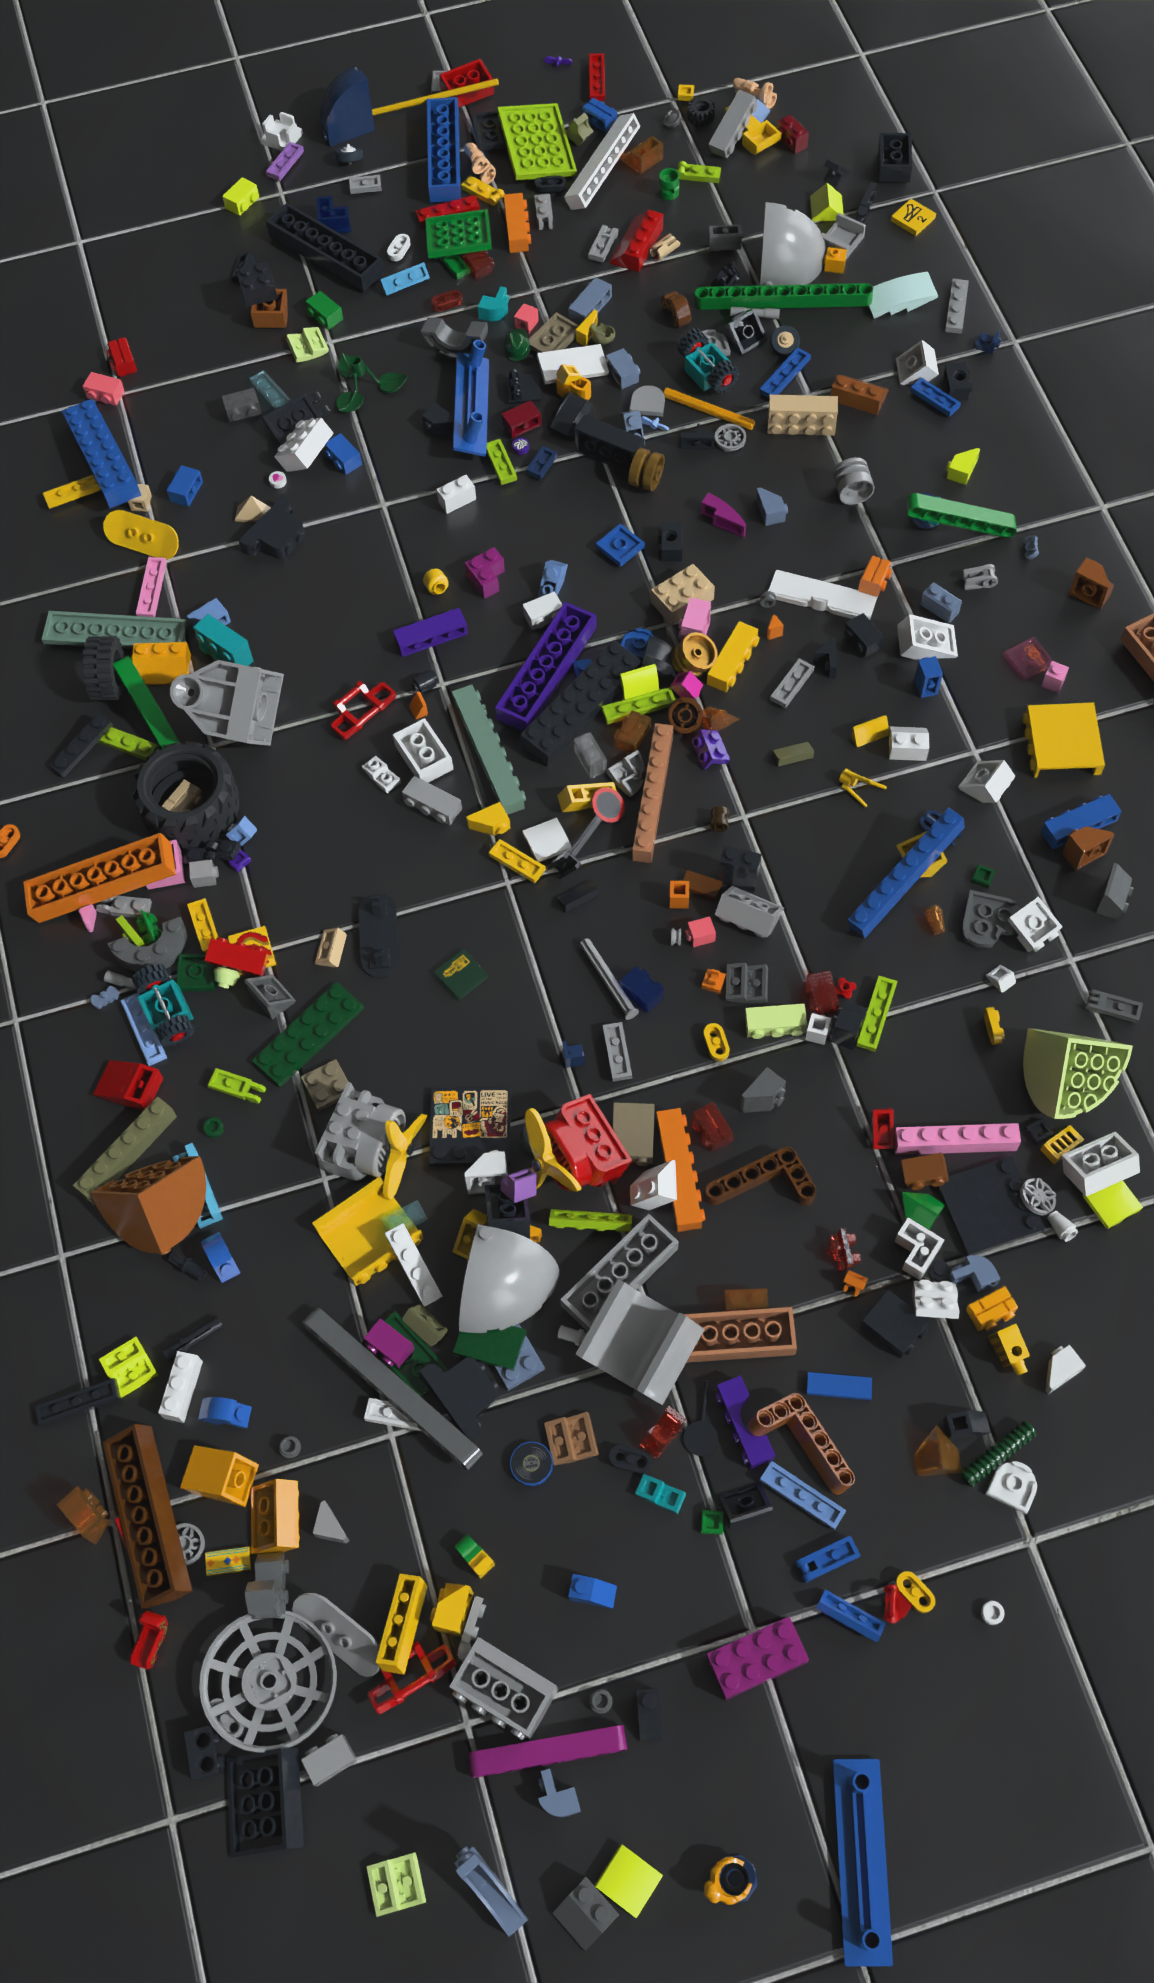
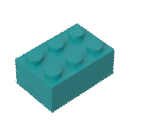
M207 614L193 627L200 650L205 654H210L215 661L221 660L249 666L253 662L248 641L210 614Z

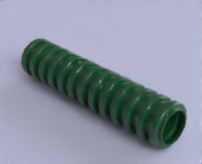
M1022 1421L1021 1425H1017L1016 1429L1011 1430V1434L1007 1433L1006 1438L1002 1437L1001 1442L997 1441L996 1446L992 1445L991 1450L987 1449L985 1451L986 1454L982 1453L980 1455L981 1458L977 1457L975 1459L976 1462H971L970 1466H966L965 1471L961 1470L960 1476L969 1487L973 1488L975 1483L980 1482V1478L984 1479L985 1474L989 1475L990 1470L994 1471L996 1469L995 1466L999 1467L1001 1465L1000 1462L1004 1463L1006 1458L1009 1459L1011 1454L1014 1455L1016 1450H1020L1021 1446L1026 1445V1441L1030 1442L1031 1437L1035 1438V1429L1030 1423Z

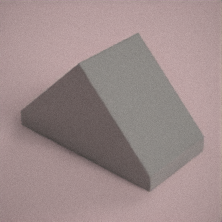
M322 1501L313 1535L317 1538L346 1544L349 1542V1539L326 1501Z

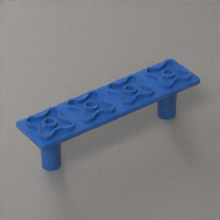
M475 340L470 354L457 352L452 449L485 457L487 446L489 359L483 358L486 349L485 342Z
M879 1759L833 1760L844 1965L892 1966L893 1956Z

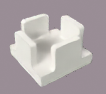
M281 112L279 114L280 120L276 119L274 121L273 115H269L263 122L264 135L261 138V144L283 151L289 142L296 143L303 134V130L295 124L294 116Z

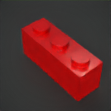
M217 937L216 939H210L204 961L210 965L261 977L264 976L269 955L265 953V949L259 947L250 949L246 948V944L240 942L231 944L228 943L227 939Z

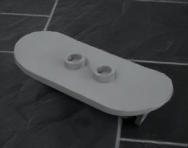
M304 1593L295 1599L292 1607L293 1613L313 1623L323 1633L334 1654L361 1676H373L379 1671L380 1667L375 1662L380 1644H377L369 1632L327 1598L319 1594ZM300 1625L303 1629H305L312 1636H314L308 1629Z

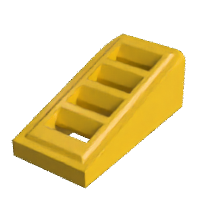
M593 310L577 327L576 342L587 346L591 338L590 326L592 323H595V325L598 323L597 310Z
M1069 1125L1043 1144L1040 1150L1053 1164H1056L1062 1159L1063 1154L1072 1151L1084 1139ZM1068 1132L1076 1138L1075 1142L1067 1135ZM1063 1136L1067 1139V1141L1070 1143V1145H1068V1144L1062 1139ZM1057 1141H1059L1065 1147L1064 1150L1057 1143ZM1054 1145L1055 1148L1059 1151V1153H1057L1051 1146Z

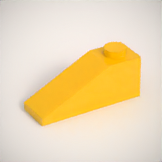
M614 782L566 786L557 795L562 812L591 808L593 793L604 787L617 791Z

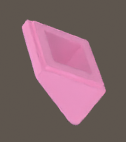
M93 904L80 908L79 913L87 930L91 933L94 929L97 912Z

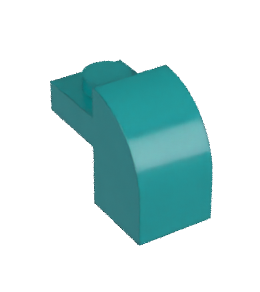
M500 286L495 298L482 296L478 305L479 319L499 321L507 316L509 295H507L506 287Z

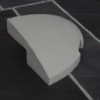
M637 750L619 763L608 768L605 772L625 794L631 797L643 784L644 780H641L642 773L645 771V766L641 754Z

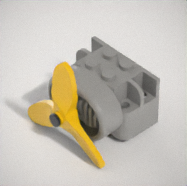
M347 1082L317 1146L315 1155L327 1172L355 1181L362 1180L367 1174L380 1177L386 1172L383 1195L385 1199L391 1200L398 1190L405 1169L407 1155L411 1156L413 1153L414 1144L411 1141L424 1124L427 1115L421 1114L404 1132L406 1117L402 1109L386 1105L381 1098L372 1096L367 1090L362 1092L356 1091L353 1085Z

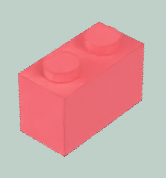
M94 372L90 373L83 385L87 398L115 406L125 392L120 379Z

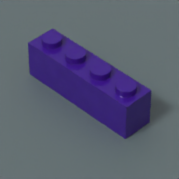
M460 608L422 621H417L411 625L393 630V634L400 654L404 657L468 634V629Z

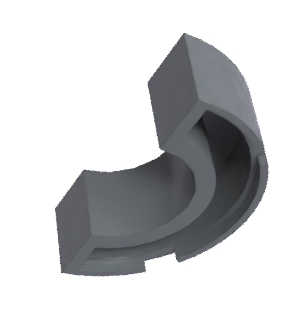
M427 317L421 329L422 336L431 347L436 346L440 349V353L456 358L457 352L470 354L473 342L475 340H482L484 342L488 333L487 322L472 321L467 332H458L449 328L442 318Z
M181 916L162 923L163 932L161 937L150 946H135L126 937L107 944L117 962L127 970L140 972V969H145L149 965L151 967L153 964H163L167 969L178 960V955L186 947L187 931Z
M284 1552L257 1555L255 1561V1581L248 1582L245 1589L248 1613L254 1614V1616H251V1619L276 1618L286 1613V1604L289 1603L288 1590H286V1573H289V1560H285Z

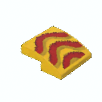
M265 926L228 936L231 944L240 942L246 944V948L254 949V947L265 949V953L269 955L266 968L276 965Z

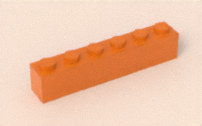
M681 1108L657 1111L656 1119L664 1162L674 1160L676 1166L677 1200L672 1201L677 1232L702 1228V1221H705L704 1209L699 1207V1202L702 1199L700 1189L696 1190L695 1183L698 1182L696 1170L692 1171L691 1164H694L693 1152L688 1150V1145H691L689 1133H685L684 1126H687L686 1115L681 1114Z

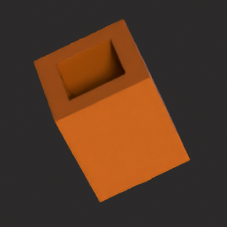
M670 881V908L689 909V881Z

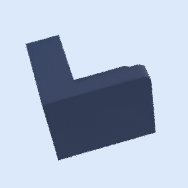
M562 1041L565 1067L585 1065L582 1044L567 1046L566 1041Z

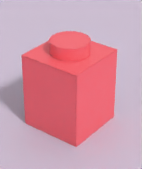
M523 304L514 316L515 329L522 328L527 334L532 331L539 321L538 309L527 304Z
M710 917L688 922V930H685L687 940L692 942L693 947L715 942L716 932Z

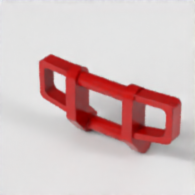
M358 681L354 688L342 698L336 699L332 703L340 714L331 724L332 730L343 740L348 739L362 729L363 724L378 712H382L396 698L395 691L385 682L379 683L369 691L361 681ZM381 690H385L390 694L383 702L374 696ZM360 692L363 698L373 707L361 718L356 719L343 705ZM344 720L352 726L346 732H342L337 728Z
M418 1640L412 1644L409 1659L417 1654L427 1673L401 1690L391 1672H385L380 1668L386 1681L368 1692V1697L376 1713L382 1714L405 1701L404 1698L427 1683L435 1682L455 1667L456 1661L447 1645L443 1644L426 1655ZM443 1655H447L448 1660L434 1670L431 1663ZM391 1689L394 1696L377 1704L376 1699Z

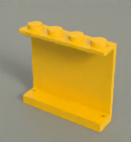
M1094 703L1028 705L1026 713L1023 714V723L1027 727L1025 729V738L1029 740L1027 751L1028 755H1031L1030 770L1034 772V778L1038 777L1040 770L1092 768L1093 775L1102 774L1105 762Z
M381 1177L376 1178L312 1223L317 1233L356 1286L366 1283L375 1272L383 1271L392 1260H398L384 1233L404 1223L416 1247L423 1239L421 1230L418 1231L393 1197L391 1200L385 1199L383 1195L384 1181Z

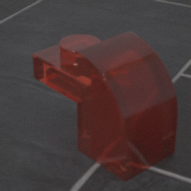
M669 1405L658 1422L647 1432L640 1445L657 1459L678 1436L686 1419Z

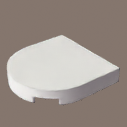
M1017 1461L1008 1462L997 1468L985 1495L1027 1514L1037 1491V1482L1032 1470L1027 1465Z

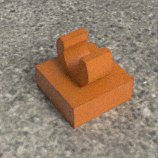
M707 969L701 988L720 994L726 974L715 969Z
M849 1270L843 1281L846 1282L844 1292L848 1290V1287L853 1286L856 1289L854 1296H858L860 1289H864L868 1278Z

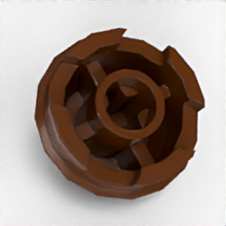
M681 697L670 704L667 711V720L669 725H673V730L688 734L700 726L703 720V711L696 700L689 697Z

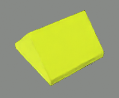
M828 183L810 196L812 221H836V215L838 213L843 214L842 195Z

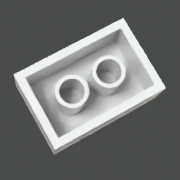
M322 418L299 421L295 425L294 431L287 436L286 442L278 448V452L274 457L286 472L308 469L332 436L333 432Z
M425 718L393 734L395 747L416 777L428 783L453 770L451 756Z
M1116 1131L1062 1155L1064 1174L1085 1196L1140 1173L1139 1154Z

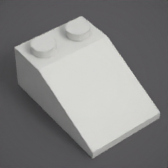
M910 614L897 625L901 656L915 660L934 656L937 659L956 658L958 656L954 625Z

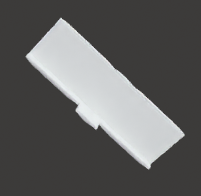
M780 570L775 571L770 588L768 589V591L775 593V600L804 607L810 606L819 611L826 610L831 614L850 619L864 613L870 620L877 597L869 595V593L865 594L856 589Z

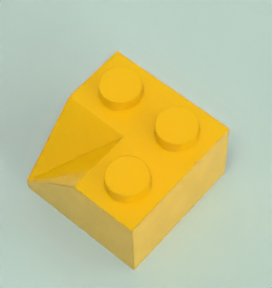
M446 1583L445 1589L441 1588L437 1608L433 1607L430 1621L436 1631L462 1638L474 1593L470 1586Z

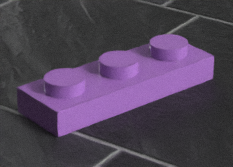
M289 142L267 169V177L281 181L304 152L303 146Z

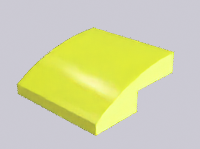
M655 664L620 674L623 700L659 690Z
M1123 1180L1091 1195H1082L1106 1229L1122 1222L1125 1218L1139 1212L1143 1208Z
M134 1337L99 1359L107 1376L110 1379H117L121 1398L158 1376L156 1369L137 1337Z
M621 1844L594 1886L637 1918L663 1875Z

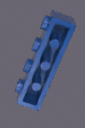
M1110 794L1098 796L1090 803H1082L1074 810H1066L1058 817L1048 818L1044 822L1041 833L1053 850L1064 845L1068 840L1069 833L1073 830H1079L1085 826L1100 829L1118 821L1122 811Z

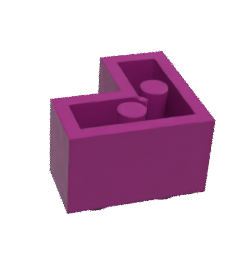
M495 547L465 562L466 576L484 599L499 592L497 575L505 572L504 559Z

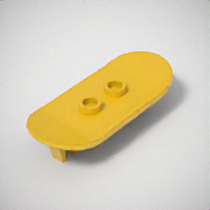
M124 510L112 511L105 517L103 523L105 535L111 542L153 557L166 558V560L173 558L178 550L179 540L177 533L167 524Z

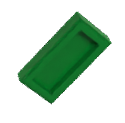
M458 254L440 257L443 264L457 280L471 273V269Z

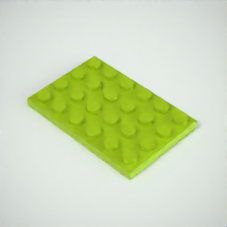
M557 103L497 108L516 180L536 179L544 176L569 177L577 175L576 165Z

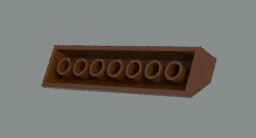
M133 1424L105 1440L103 1447L141 1609H146L175 1601L192 1592V1587L152 1426Z

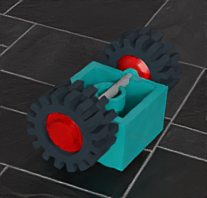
M693 328L691 331H687L688 334H684V337L680 338V343H678L677 347L678 352L685 358V372L703 391L711 387L720 394L727 392V389L730 390L731 386L735 385L734 382L738 381L739 370L712 342H708L709 339L700 329Z
M153 964L151 967L149 965L145 969H140V972L137 971L136 975L132 976V981L138 994H140L138 1000L161 1045L169 1047L172 1044L174 1046L178 1042L182 1043L183 1040H187L194 1033L190 1022L194 1017L179 985L173 979L170 980L163 964Z

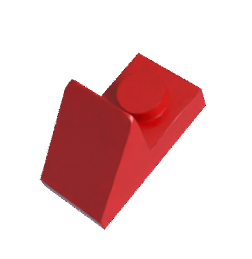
M893 1108L872 1109L870 1125L872 1126L873 1149H894Z

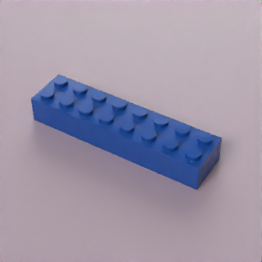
M458 97L427 99L428 189L430 203L461 199Z
M90 399L62 410L66 423L109 508L141 496L137 482L94 400Z

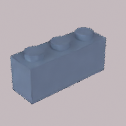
M595 277L592 282L588 283L586 289L578 295L577 299L569 305V320L580 325L593 310H597L598 314L612 297V285Z

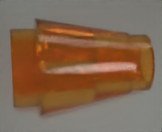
M939 905L926 908L924 916L934 935L944 933L943 910L940 909Z

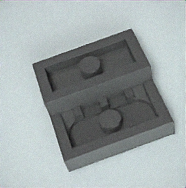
M746 962L727 964L726 1001L767 1003L768 966L766 964L747 966Z

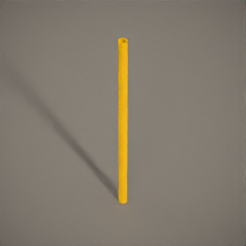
M493 79L372 109V114L375 116L427 103V99L448 98L497 86L499 82L498 79Z

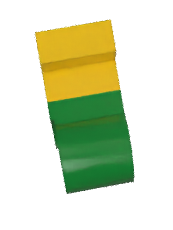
M468 1534L454 1545L455 1549L480 1579L495 1566L494 1561Z

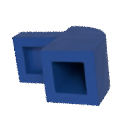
M220 1232L201 1241L204 1251L222 1283L240 1274Z
M208 1397L202 1399L198 1420L215 1425L225 1423L244 1429L248 1427L252 1407L237 1403V1400Z

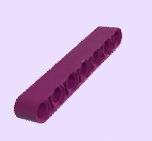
M624 1725L479 1750L467 1754L470 1777L477 1778L616 1753L628 1749Z

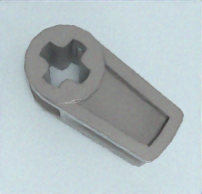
M986 564L964 569L962 571V579L965 581V590L996 586L998 578L994 574V565Z

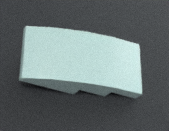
M928 272L916 273L874 286L873 300L869 307L875 319L889 311L891 315L905 308L909 312L938 298V294Z

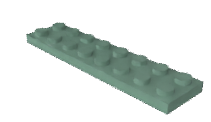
M49 611L42 642L43 644L84 646L88 637L117 636L122 644L121 649H133L134 643L184 642L188 623L186 619Z

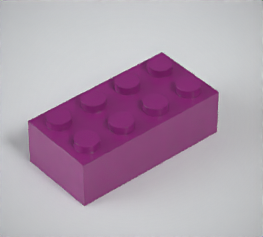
M790 1616L716 1649L706 1656L725 1701L796 1669L809 1661Z

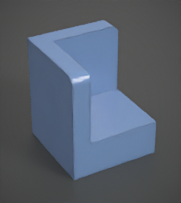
M756 98L757 109L752 115L762 123L771 110Z
M244 816L231 827L226 836L231 841H238L242 846L252 838L257 828Z

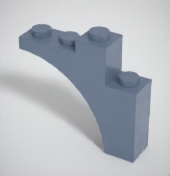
M466 1846L456 1855L458 1859L454 1862L458 1868L456 1872L476 1893L508 1937H510L528 1921V1918L496 1874L491 1871L475 1847L469 1849Z

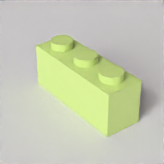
M805 1004L746 1008L747 1038L781 1037L787 1034L799 1036L806 1033Z

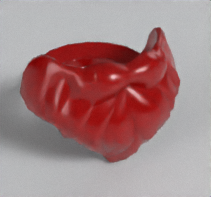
M890 1584L884 1587L886 1606L883 1619L895 1624L906 1616L912 1604L898 1590L896 1585Z

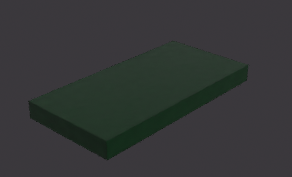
M394 1311L384 1322L413 1343L415 1349L399 1369L394 1365L388 1367L423 1398L431 1390L419 1375V1370L428 1364H438L443 1372H447L449 1369L422 1339L403 1322L400 1315ZM377 1352L376 1354L382 1360L383 1356Z

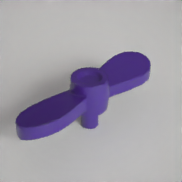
M546 56L544 59L545 63H555L556 66L560 64L571 65L573 62L571 59H562L560 56L556 58Z

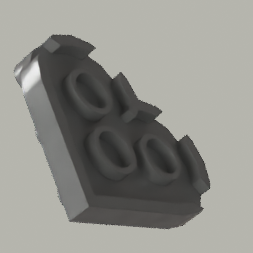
M970 890L962 924L964 941L976 947L991 948L998 941L1000 935H1015L1016 930L1007 919L1021 910L1016 905L1017 902L1009 898Z

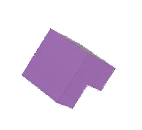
M531 1168L510 1174L507 1178L501 1179V1191L514 1203L535 1196L537 1174Z

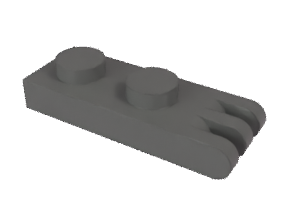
M1094 989L1089 991L1090 996L1087 999L1089 1003L1085 1007L1087 1010L1138 1023L1143 1003Z

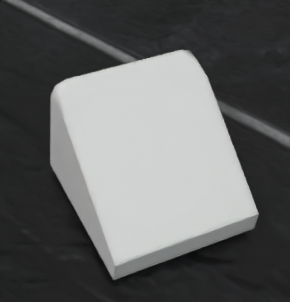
M999 965L986 975L1000 992L1006 991L1016 983L1014 972L1002 965Z

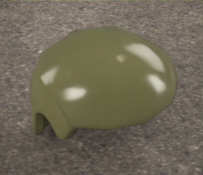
M592 323L590 335L596 344L605 345L614 340L615 330L603 323H600L599 326Z

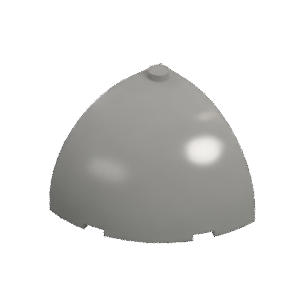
M766 202L760 286L809 284L820 274L824 267L823 256L826 254V246L821 236V231L810 218L800 211L787 209L782 204Z
M478 1225L464 1279L459 1331L487 1333V1330L498 1328L503 1330L510 1326H515L535 1314L547 1298H550L559 1279V1268L552 1255L542 1246L522 1235L499 1228Z

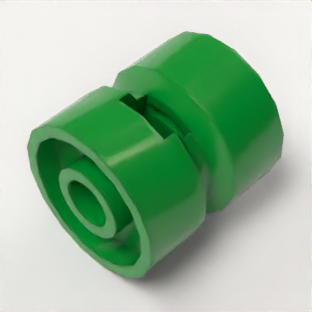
M666 168L659 174V195L664 200H674L679 195V172L676 169Z

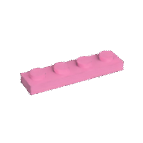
M148 557L136 610L137 616L155 617L167 564L166 558Z

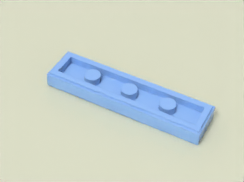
M136 993L122 999L121 1003L148 1065L151 1066L167 1059V1056L138 1000L140 994Z

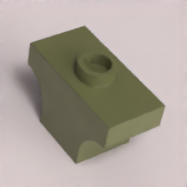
M583 113L577 119L574 118L568 124L570 127L566 131L567 138L572 140L577 147L594 132L589 126V117L586 113Z

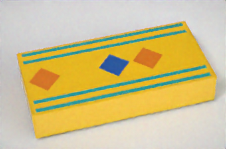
M250 1547L205 1553L207 1576L252 1570Z

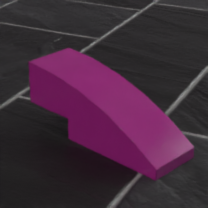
M708 493L702 501L701 514L713 518V525L744 538L746 523L741 516L726 502Z

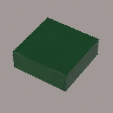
M978 864L971 883L989 889L996 870Z

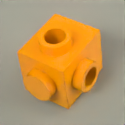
M828 247L827 254L823 256L824 271L843 274L847 250Z

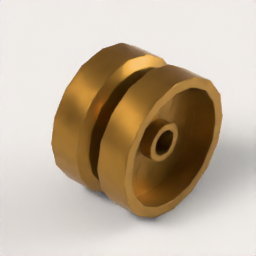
M639 448L634 455L629 470V484L636 487L642 485L643 489L651 492L654 491L662 476L665 462L664 455L657 452L651 455L650 450Z
M694 632L687 635L673 649L671 661L678 673L691 671L696 678H699L716 663L718 657L717 649L714 642L708 636Z

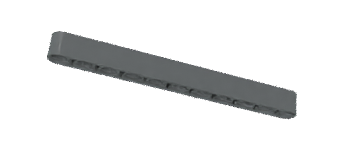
M316 1307L302 1321V1324L310 1333L382 1397L389 1401L401 1414L407 1417L410 1422L418 1424V1429L463 1469L468 1471L483 1455L473 1442L322 1309Z

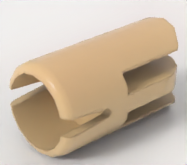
M669 233L650 247V254L652 257L659 254L655 260L660 261L678 248L680 242L676 241V238Z

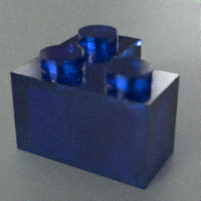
M332 196L316 197L317 220L338 233L351 232L348 206L334 207Z

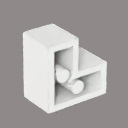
M907 1218L895 1239L897 1244L911 1252L902 1270L921 1280L944 1242L943 1238L910 1218Z

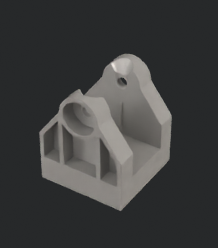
M217 660L191 674H182L176 677L170 687V696L173 703L177 707L184 709L204 734L244 743L270 746L284 674ZM190 689L194 690L193 696H189L188 691Z

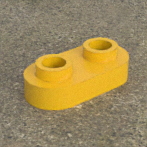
M994 1007L984 1008V1021L992 1045L1001 1044L1002 1040L1005 1039L1003 1028L999 1026V1012Z
M716 1023L708 1024L704 1029V1039L709 1054L715 1061H724L728 1058L730 1049L723 1028ZM714 1033L717 1036L711 1037L710 1034ZM716 1051H722L723 1053L719 1055Z
M906 1571L897 1577L896 1586L898 1590L908 1599L916 1611L928 1613L935 1606L933 1593L914 1573ZM903 1581H909L911 1587L905 1588L903 1586ZM919 1598H925L927 1604L925 1606L921 1605Z

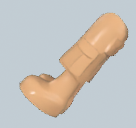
M741 78L733 80L736 94L738 90H742L754 95L767 108L770 109L774 106L777 94L772 92V83L767 82L761 89H758L759 85L755 82Z
M474 143L465 144L464 151L472 162V171L475 174L481 173L480 179L486 184L491 183L496 175L494 166L483 156L480 149Z

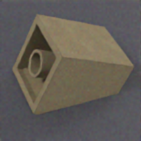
M614 1103L613 1131L632 1159L631 1163H636L639 1166L653 1164L654 1104Z

